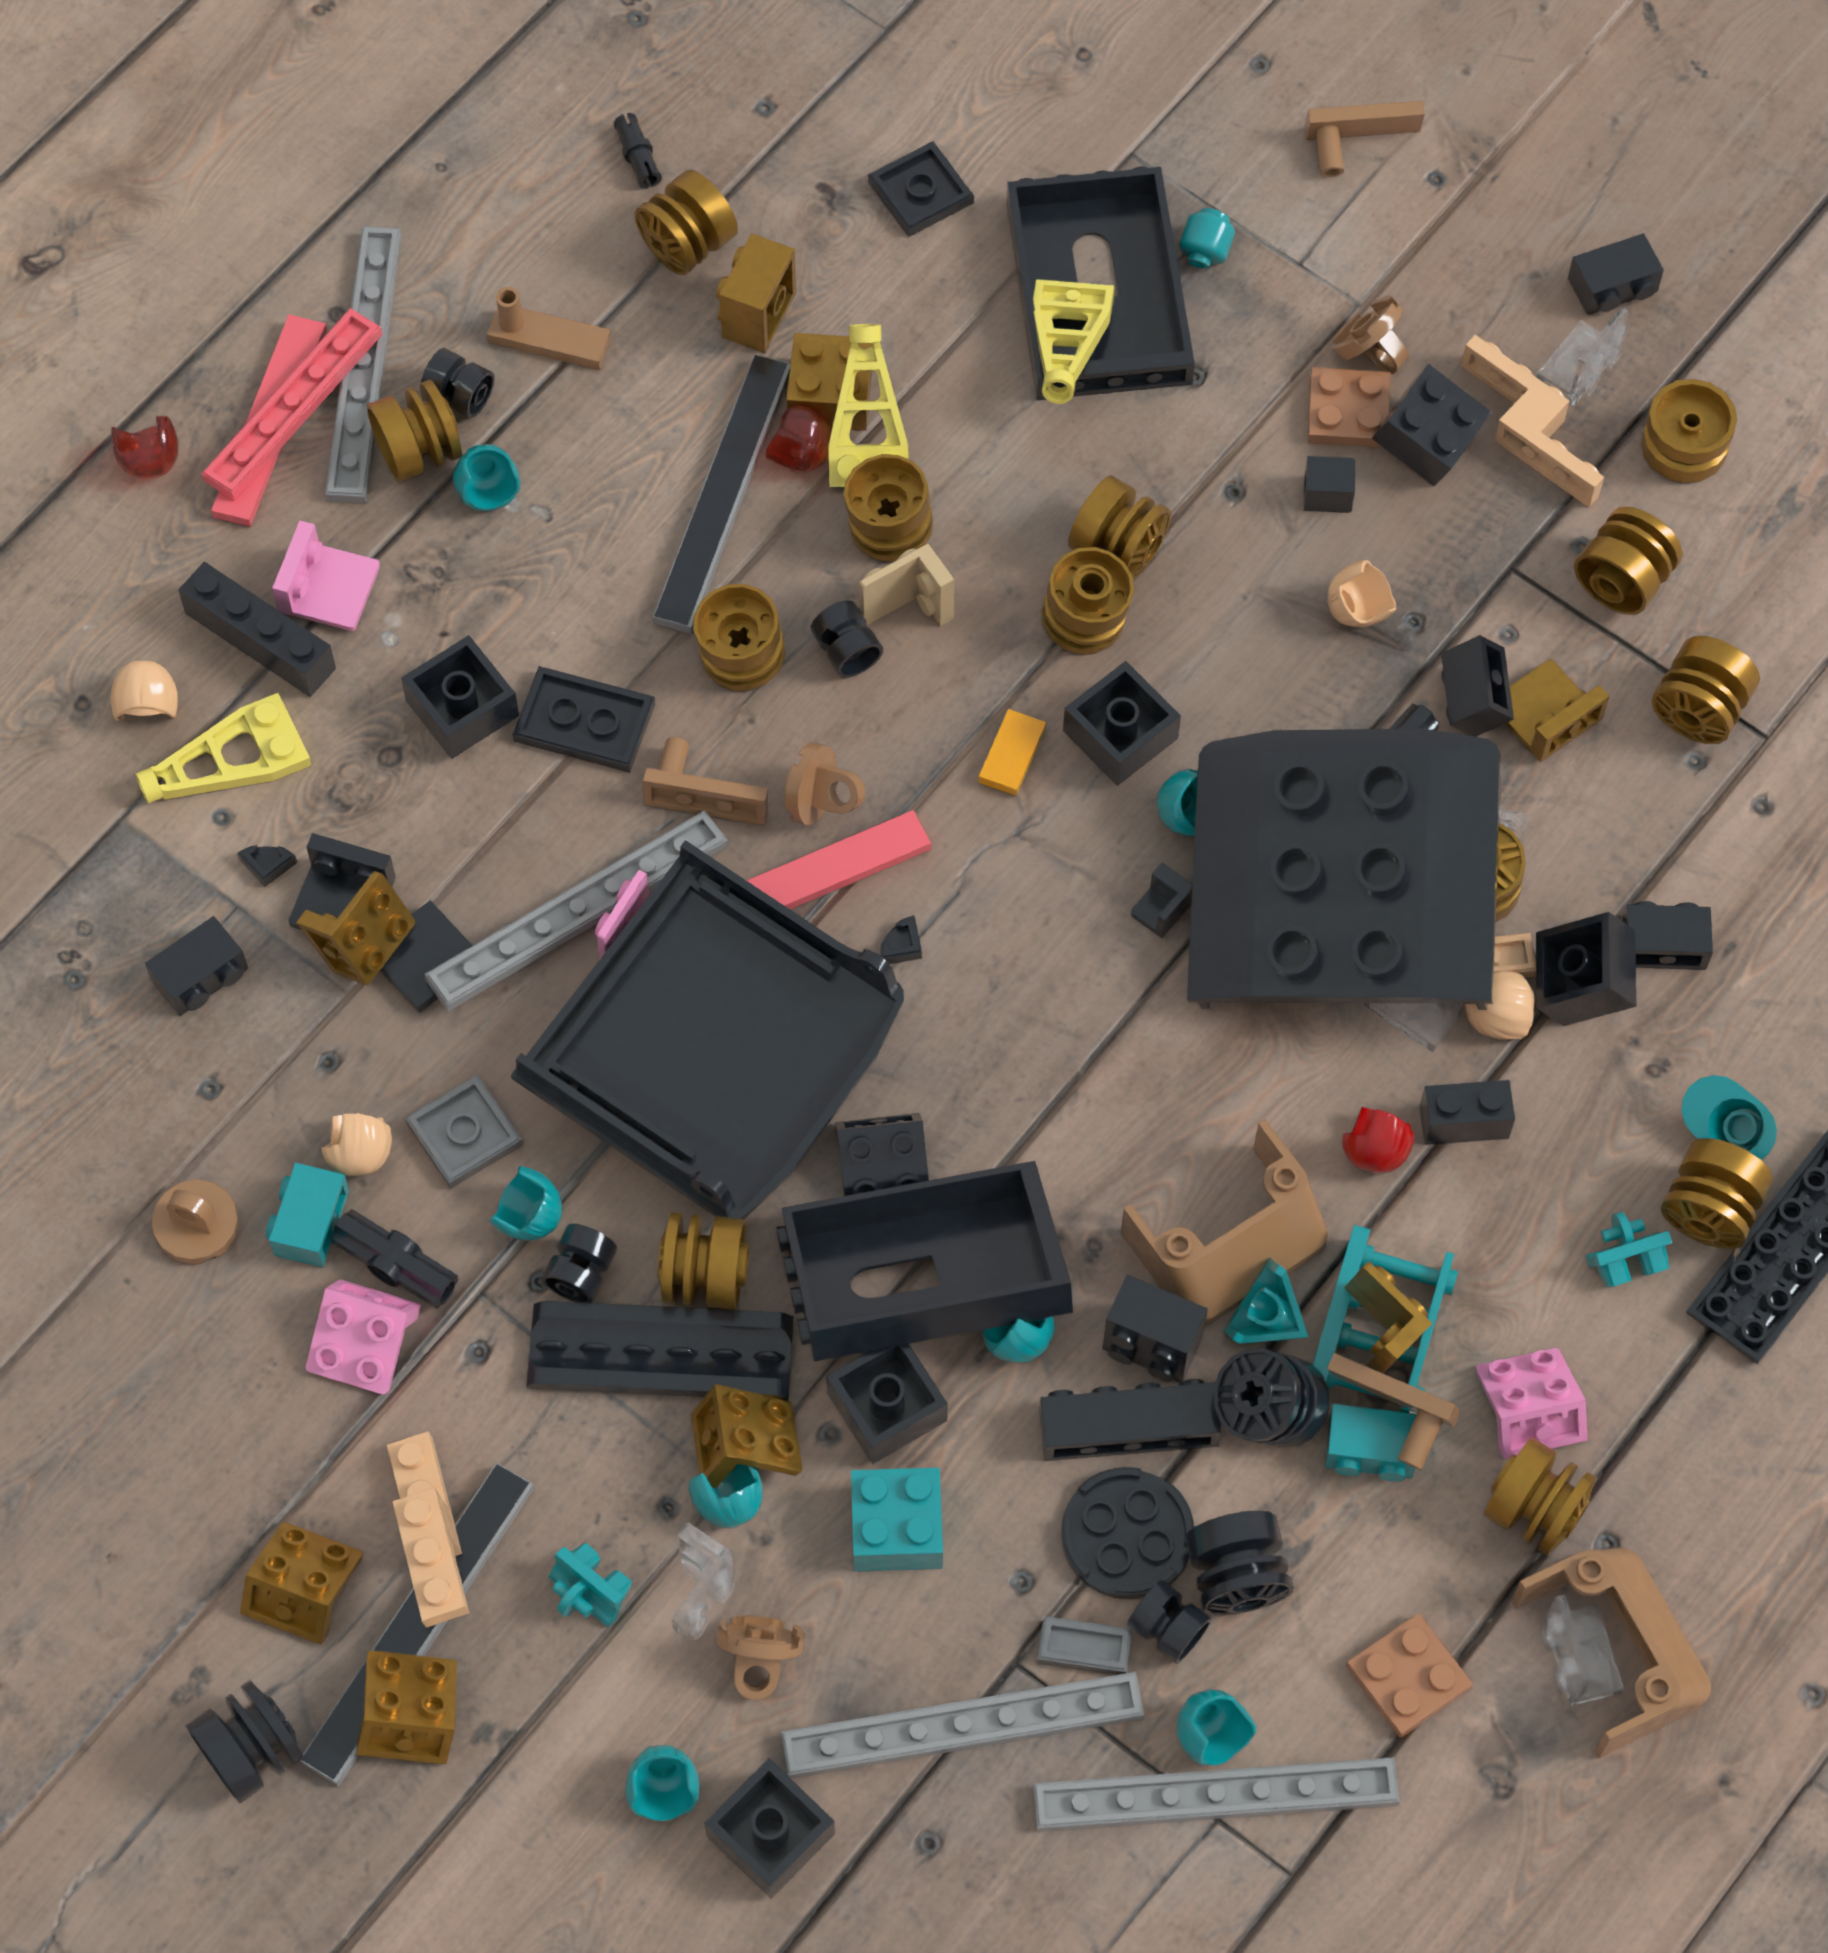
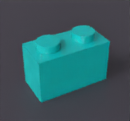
M300 1163L294 1164L291 1176L285 1175L280 1186L279 1200L282 1203L278 1215H271L266 1228V1239L270 1242L274 1256L324 1268L332 1244L330 1237L341 1217L349 1193L345 1174Z
M1333 1404L1329 1418L1325 1468H1332L1337 1474L1344 1476H1358L1361 1472L1379 1474L1378 1477L1380 1479L1391 1482L1403 1481L1405 1478L1412 1479L1415 1468L1399 1461L1397 1458L1417 1414Z

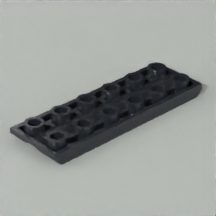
M1828 1130L1752 1226L1744 1245L1734 1249L1686 1312L1756 1364L1764 1358L1828 1274Z
M541 1301L533 1306L526 1387L530 1389L705 1397L711 1388L718 1384L788 1401L794 1316L783 1312Z

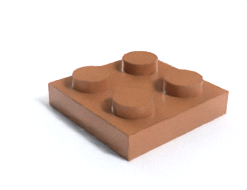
M1312 367L1310 375L1308 443L1383 448L1371 438L1389 414L1390 372Z
M1420 1613L1349 1660L1346 1668L1400 1739L1470 1691L1473 1687L1471 1680Z

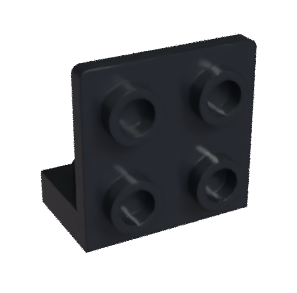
M312 833L306 846L311 867L289 917V924L291 927L301 930L296 922L305 910L322 916L328 913L338 918L374 871L382 873L392 887L396 876L391 856Z
M919 1113L835 1122L844 1196L929 1180L923 1120Z

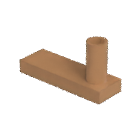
M1423 101L1308 109L1305 122L1306 140L1317 139L1321 175L1323 177H1336L1343 174L1344 167L1340 137L1420 132L1425 116Z
M504 287L497 292V308L487 332L488 343L597 370L601 369L612 339L610 329L521 308L519 292L513 287Z
M669 737L666 739L658 769L646 768L643 779L644 805L694 814L705 810L711 817L765 826L768 814V788L682 774L690 746L686 740L680 737Z
M1336 1353L1333 1354L1327 1367L1332 1376L1418 1412L1397 1458L1399 1461L1416 1469L1422 1470L1442 1423L1454 1428L1461 1411L1455 1404Z

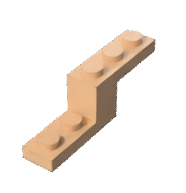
M1474 335L1465 345L1461 366L1514 403L1499 420L1494 441L1584 505L1590 507L1599 498L1604 476L1591 463L1583 462L1568 452L1561 442L1550 439L1552 434L1565 421L1569 400L1564 397L1560 390L1553 386H1548L1536 378L1526 366L1516 364L1502 354L1496 345L1491 342H1485L1477 335Z
M429 1431L388 1444L387 1449L400 1499L392 1502L421 1620L427 1628L469 1614L455 1556L462 1554L433 1438Z

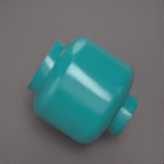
M1202 208L1200 212L1189 216L1179 242V247L1182 253L1188 257L1187 262L1190 265L1200 269H1209L1210 265H1219L1225 262L1235 236V229L1229 222L1230 218L1228 215L1216 209Z

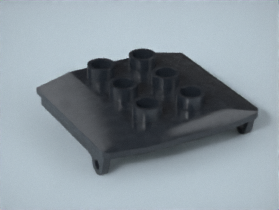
M1430 729L1272 730L1211 741L1205 745L1199 754L1187 1001L1189 1003H1198L1201 1009H1210V1003L1476 1004L1479 1010H1487V1004H1493L1498 829L1501 801V754L1496 744L1487 738Z
M685 840L680 846V856L531 1050L526 1056L520 1053L517 1057L516 1069L511 1074V1079L713 1216L745 1219L790 1177L876 1060L903 1005L904 990L900 983L896 981L891 965L879 954L867 949L859 952L838 942Z

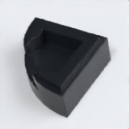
M254 845L237 853L239 860L264 887L297 863L296 856L280 846L276 848Z
M915 915L897 922L883 940L880 956L889 964L922 959V949Z

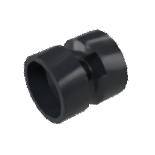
M442 348L428 362L421 383L429 379L433 381L442 397L447 402L449 401L450 408L469 418H473L482 411L491 396L495 376L490 370L474 362L466 364L465 358L446 348Z
M849 600L837 602L827 607L816 616L811 624L812 634L820 647L827 651V658L836 673L843 678L853 677L865 672L883 654V646L873 630L866 627L867 621L856 603Z
M568 1224L557 1245L560 1255L551 1257L541 1279L547 1288L563 1298L573 1302L592 1303L602 1283V1277L599 1273L608 1270L617 1252V1245L606 1235L595 1229L580 1224Z
M1161 1579L1137 1605L1128 1619L1127 1625L1147 1641L1155 1638L1157 1640V1649L1174 1663L1178 1664L1196 1646L1207 1631L1212 1619L1193 1603L1183 1605L1182 1595Z

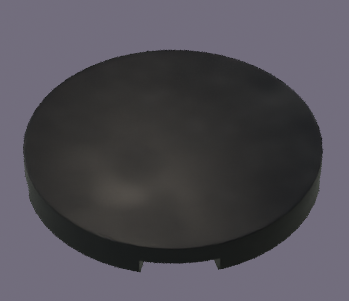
M1113 1468L1092 1476L1078 1487L1077 1492L1069 1501L1063 1516L1061 1528L1062 1547L1071 1569L1087 1586L1113 1598L1139 1599L1143 1598L1161 1579L1171 1585L1181 1575L1190 1559L1186 1543V1533L1194 1528V1521L1188 1503L1173 1484L1170 1485L1158 1476L1141 1471V1468Z

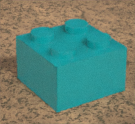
M940 1467L851 1470L854 1572L943 1569Z

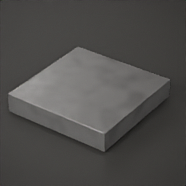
M478 1075L473 1076L405 1117L407 1126L450 1189L523 1145L521 1137Z

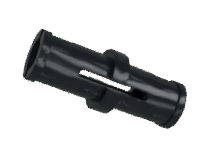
M627 113L630 122L627 124L624 114L614 120L613 125L623 144V157L626 162L631 163L639 187L648 189L647 177L651 187H655L661 182L662 175L658 171L652 157V144L650 140L644 138L636 115L634 113Z

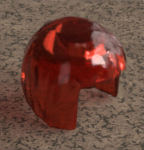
M795 405L787 409L782 415L779 429L766 448L765 456L768 460L789 468L791 472L806 473L813 471L823 465L829 457L830 425L819 412L806 406Z
M156 416L157 426L149 427L136 433L121 431L115 427L111 428L113 452L120 467L126 473L137 479L152 480L166 475L173 468L178 458L179 444L176 430L169 417Z

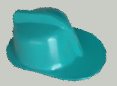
M1711 1075L1698 1079L1687 1089L1682 1099L1681 1113L1685 1125L1696 1138H1711L1732 1143L1749 1151L1760 1160L1769 1155L1776 1143L1777 1127L1774 1116L1761 1101L1744 1087L1726 1076Z

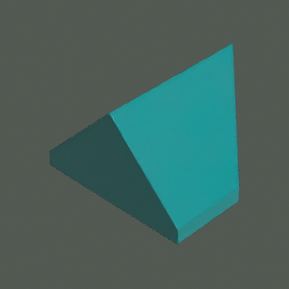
M1270 1257L1223 1330L1234 1341L1243 1344L1309 1337L1287 1270Z

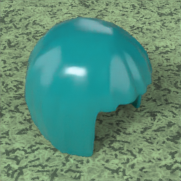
M493 444L470 447L458 460L453 473V484L460 500L473 510L491 511L505 507L511 503L520 490L521 479L517 466L506 451Z
M1186 769L1174 773L1162 784L1157 794L1156 804L1162 823L1174 833L1182 836H1195L1198 770Z
M519 1166L516 1176L504 1189L497 1212L489 1219V1222L502 1233L519 1240L530 1241L543 1238L552 1233L561 1220L563 1208L560 1194L551 1180L544 1174L531 1168Z
M1053 1317L1027 1322L1017 1318L1014 1324L984 1329L982 1331L984 1342L988 1351L1000 1360L1012 1363L1030 1362L1042 1355L1049 1347L1055 1332V1322Z
M737 1463L735 1469L726 1476L717 1488L711 1487L703 1473L691 1478L689 1493L692 1503L703 1518L717 1527L733 1529L756 1516L762 1504L763 1486L760 1475L755 1467Z
M1206 1689L1190 1695L1178 1714L1176 1724L1177 1737L1183 1750L1198 1765L1205 1766L1220 1765L1229 1761L1236 1753L1240 1752L1250 1743V1740L1256 1734L1257 1728L1243 1705L1230 1694L1214 1689Z
M656 1745L647 1747L635 1758L627 1773L625 1783L627 1803L637 1816L655 1821H669L691 1812L699 1800L700 1793L699 1776L696 1767L683 1751L674 1746Z

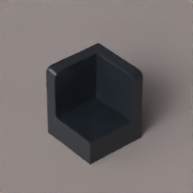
M1307 456L1304 473L1303 511L1350 513L1355 495V459Z
M1161 862L1151 875L1150 889L1132 908L1131 916L1163 938L1192 905V883Z

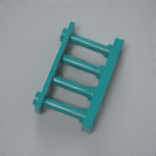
M1354 1225L1313 1365L1322 1373L1327 1387L1334 1389V1386L1338 1385L1385 1399L1338 1379L1327 1370L1337 1347L1345 1349L1346 1345L1370 1352L1369 1349L1381 1338L1352 1329V1324L1344 1322L1348 1308L1357 1310L1358 1306L1364 1308L1346 1291L1345 1286L1357 1274L1359 1269L1367 1262H1370L1375 1267L1380 1266L1390 1274L1436 1287L1430 1309L1425 1308L1427 1318L1432 1324L1422 1334L1419 1348L1410 1346L1397 1359L1398 1361L1413 1365L1408 1385L1425 1391L1426 1388L1417 1385L1443 1294L1452 1296L1459 1272L1450 1269L1454 1254L1446 1252L1441 1270L1374 1251L1375 1246L1367 1244L1371 1229ZM1404 1406L1401 1407L1400 1411L1404 1413H1410V1411L1418 1413Z

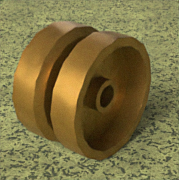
M1698 379L1677 380L1664 386L1652 400L1644 428L1641 445L1645 459L1653 470L1665 478L1682 483L1699 482L1716 474L1725 463L1738 420L1735 405L1723 390L1710 382Z

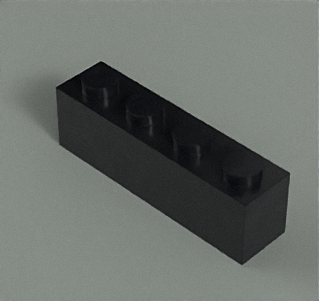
M205 561L178 589L186 615L310 698L336 669L330 644Z
M1188 1379L1180 1382L1178 1386L1161 1387L1159 1383L1151 1382L1139 1384L1132 1390L1117 1391L1116 1387L1102 1386L1093 1389L1091 1393L1074 1394L1071 1390L1050 1392L1047 1397H1040L1039 1407L1044 1461L1219 1447L1222 1432L1220 1420L1214 1408L1215 1383H1204L1201 1379Z

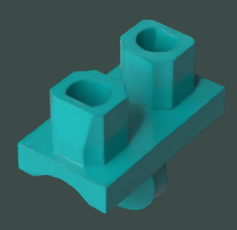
M1620 1211L1611 1215L1612 1227L1600 1231L1604 1243L1617 1240L1619 1245L1585 1255L1588 1266L1597 1267L1606 1288L1614 1287L1632 1281L1625 1261L1627 1257L1638 1256L1644 1276L1669 1269L1665 1245L1671 1244L1672 1240L1669 1231L1656 1232L1634 1239L1633 1234L1645 1230L1644 1222L1641 1218L1629 1222L1626 1215Z
M583 1543L572 1551H569L565 1546L555 1554L554 1559L556 1563L548 1576L555 1583L552 1591L562 1598L557 1606V1612L563 1617L569 1616L574 1610L578 1611L585 1618L592 1614L605 1626L609 1627L617 1620L622 1602L629 1594L632 1585L631 1580L620 1570H613L605 1579L599 1576L594 1570L598 1568L601 1558L598 1552L587 1543Z

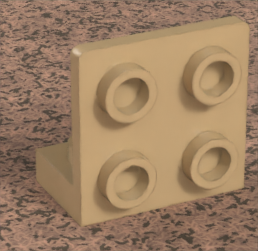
M929 544L917 550L909 549L899 556L897 561L883 569L875 568L871 570L859 582L860 611L865 617L867 625L916 598L926 616L932 615L940 627L954 619V578Z

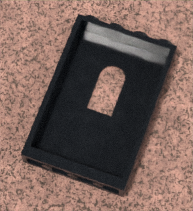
M1141 166L1132 170L1111 172L1101 170L1091 174H1061L1051 178H1022L1017 181L1007 182L1006 205L1036 400H1047L1042 394L1044 373L1034 318L1033 296L1036 279L1078 283L1072 248L1079 238L1086 235L1100 236L1110 245L1118 296H1114L1110 323L1076 380L1073 397L1193 385L1195 362L1161 167L1148 168ZM1052 319L1053 327L1057 329L1083 330L1087 323L1085 320ZM1052 346V354L1075 355L1077 351L1076 347ZM1060 382L1052 383L1054 386L1059 388L1066 386L1065 384Z
M1035 1161L782 1208L784 1225L776 1227L781 1252L789 1251L790 1256L783 1257L788 1283L796 1281L797 1287L790 1288L795 1314L803 1313L804 1318L797 1319L802 1345H811L814 1362L1011 1325L1016 1322L1017 1318L1027 1322L1073 1313L1071 1281ZM929 1258L933 1259L939 1286L876 1298L861 1297L854 1293L851 1288L853 1278L865 1270Z

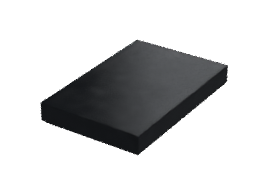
M538 666L513 732V741L630 773L655 706V697Z

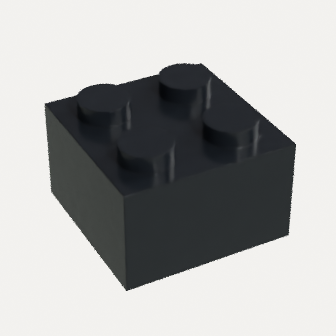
M1428 364L1410 383L1371 439L1435 486L1454 467L1491 414V411Z
M470 635L401 677L406 702L451 759L519 717L516 693Z
M1125 661L1064 708L1063 732L1118 786L1178 739L1181 715Z
M1605 912L1536 932L1537 1009L1562 1026H1567L1637 1007L1635 930L1610 912Z
M1127 1274L1106 1318L1102 1349L1107 1351L1108 1355L1117 1362L1130 1365L1133 1362L1147 1368L1148 1372L1159 1380L1171 1382L1173 1379L1182 1382L1203 1339L1208 1308Z
M909 1344L869 1351L826 1376L828 1396L872 1465L947 1421L948 1403Z
M770 1758L704 1823L706 1836L770 1899L835 1835V1821Z

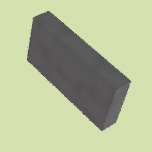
M1044 1616L1037 1663L1113 1675L1127 1673L1132 1629Z

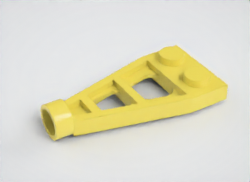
M1036 279L1033 301L1039 353L1044 373L1042 394L1049 402L1064 404L1073 398L1076 380L1110 323L1114 300V285ZM1052 319L1085 320L1087 323L1083 330L1057 329L1053 327ZM1052 346L1076 347L1077 351L1075 355L1052 354ZM1060 382L1065 384L1066 386L1059 388L1054 386L1052 383Z
M881 324L849 325V342L851 344L828 444L829 487H845V481L853 468L867 458L881 454L900 455L909 459L907 438L880 341H882ZM873 342V345L868 349H863L858 345V343ZM873 370L877 373L880 387V397L878 400L857 401L854 398L855 375L858 371ZM861 410H875L881 415L886 430V439L883 443L856 445L850 440L849 434L852 420L857 412Z
M279 693L239 708L158 765L137 772L135 776L147 804L162 798L166 800L275 781L312 765ZM239 734H250L261 754L260 758L254 763L239 766L226 763L221 754L223 746ZM204 753L211 754L218 768L217 772L198 779H189L183 770L184 765ZM163 779L165 784L159 785L158 780Z

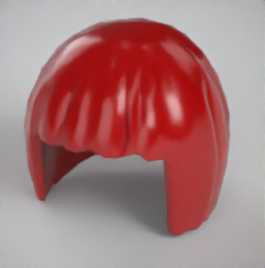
M1362 1106L1351 1133H1343L1342 1147L1346 1156L1355 1167L1371 1173L1385 1174L1399 1168L1407 1160L1413 1148L1415 1135L1411 1130L1410 1123H1405L1394 1114Z

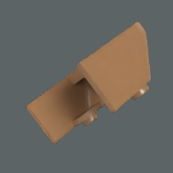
M1266 1119L1258 1123L1253 1150L1267 1167L1263 1178V1187L1273 1203L1206 1246L1202 1244L1195 1233L1183 1227L1170 1228L1155 1237L1132 1204L1127 1205L1123 1209L1121 1235L1161 1289L1208 1308L1205 1326L1215 1322L1240 1305L1269 1257L1284 1267L1289 1274L1318 1256L1326 1246L1328 1229L1306 1173Z
M1622 1547L1581 1551L1520 1581L1511 1601L1515 1609L1567 1584H1570L1576 1592L1585 1596H1596L1605 1592L1648 1667V1670L1638 1677L1634 1686V1697L1642 1714L1605 1731L1595 1749L1599 1758L1699 1710L1706 1703L1711 1693L1710 1679L1645 1565L1634 1551Z

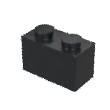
M1642 233L1573 256L1568 280L1586 314L1590 315L1599 311L1609 312L1620 304L1634 299L1644 300L1651 297L1655 292H1658L1664 269L1645 234Z
M1478 635L1441 653L1443 666L1442 680L1445 685L1448 705L1446 714L1451 726L1477 737L1514 720L1505 648Z
M1641 901L1633 905L1627 904L1621 921L1635 930L1636 968L1707 969L1713 954L1711 907H1699L1691 902L1679 903L1675 906L1657 905L1650 901Z
M215 916L209 918L145 963L150 980L179 1016L188 1010L193 1011L203 1006L211 994L223 986L228 987L235 984L248 969L242 949Z
M1510 1080L1424 1087L1419 1108L1425 1145L1509 1139L1515 1122Z

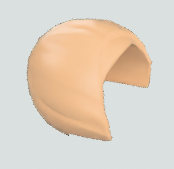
M1361 560L1347 565L1330 583L1327 604L1332 616L1341 624L1351 627H1369L1387 619L1397 609L1388 580L1368 560Z
M138 660L129 662L119 670L114 679L110 697L111 708L116 721L124 720L125 714L134 716L166 714L171 719L177 716L178 692L173 678L165 667L153 661Z
M1494 971L1493 1004H1487V1010H1479L1476 1004L1464 1005L1469 1022L1479 1033L1500 1040L1522 1039L1528 1035L1532 1026L1535 996L1523 975L1508 971Z
M360 1113L332 1116L331 1142L329 1145L321 1147L324 1160L332 1169L338 1173L345 1174V1176H363L378 1171L390 1154L392 1144L391 1128L384 1122L382 1117L374 1118Z

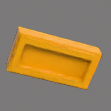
M1008 709L979 774L978 783L1017 796L1046 730V722Z

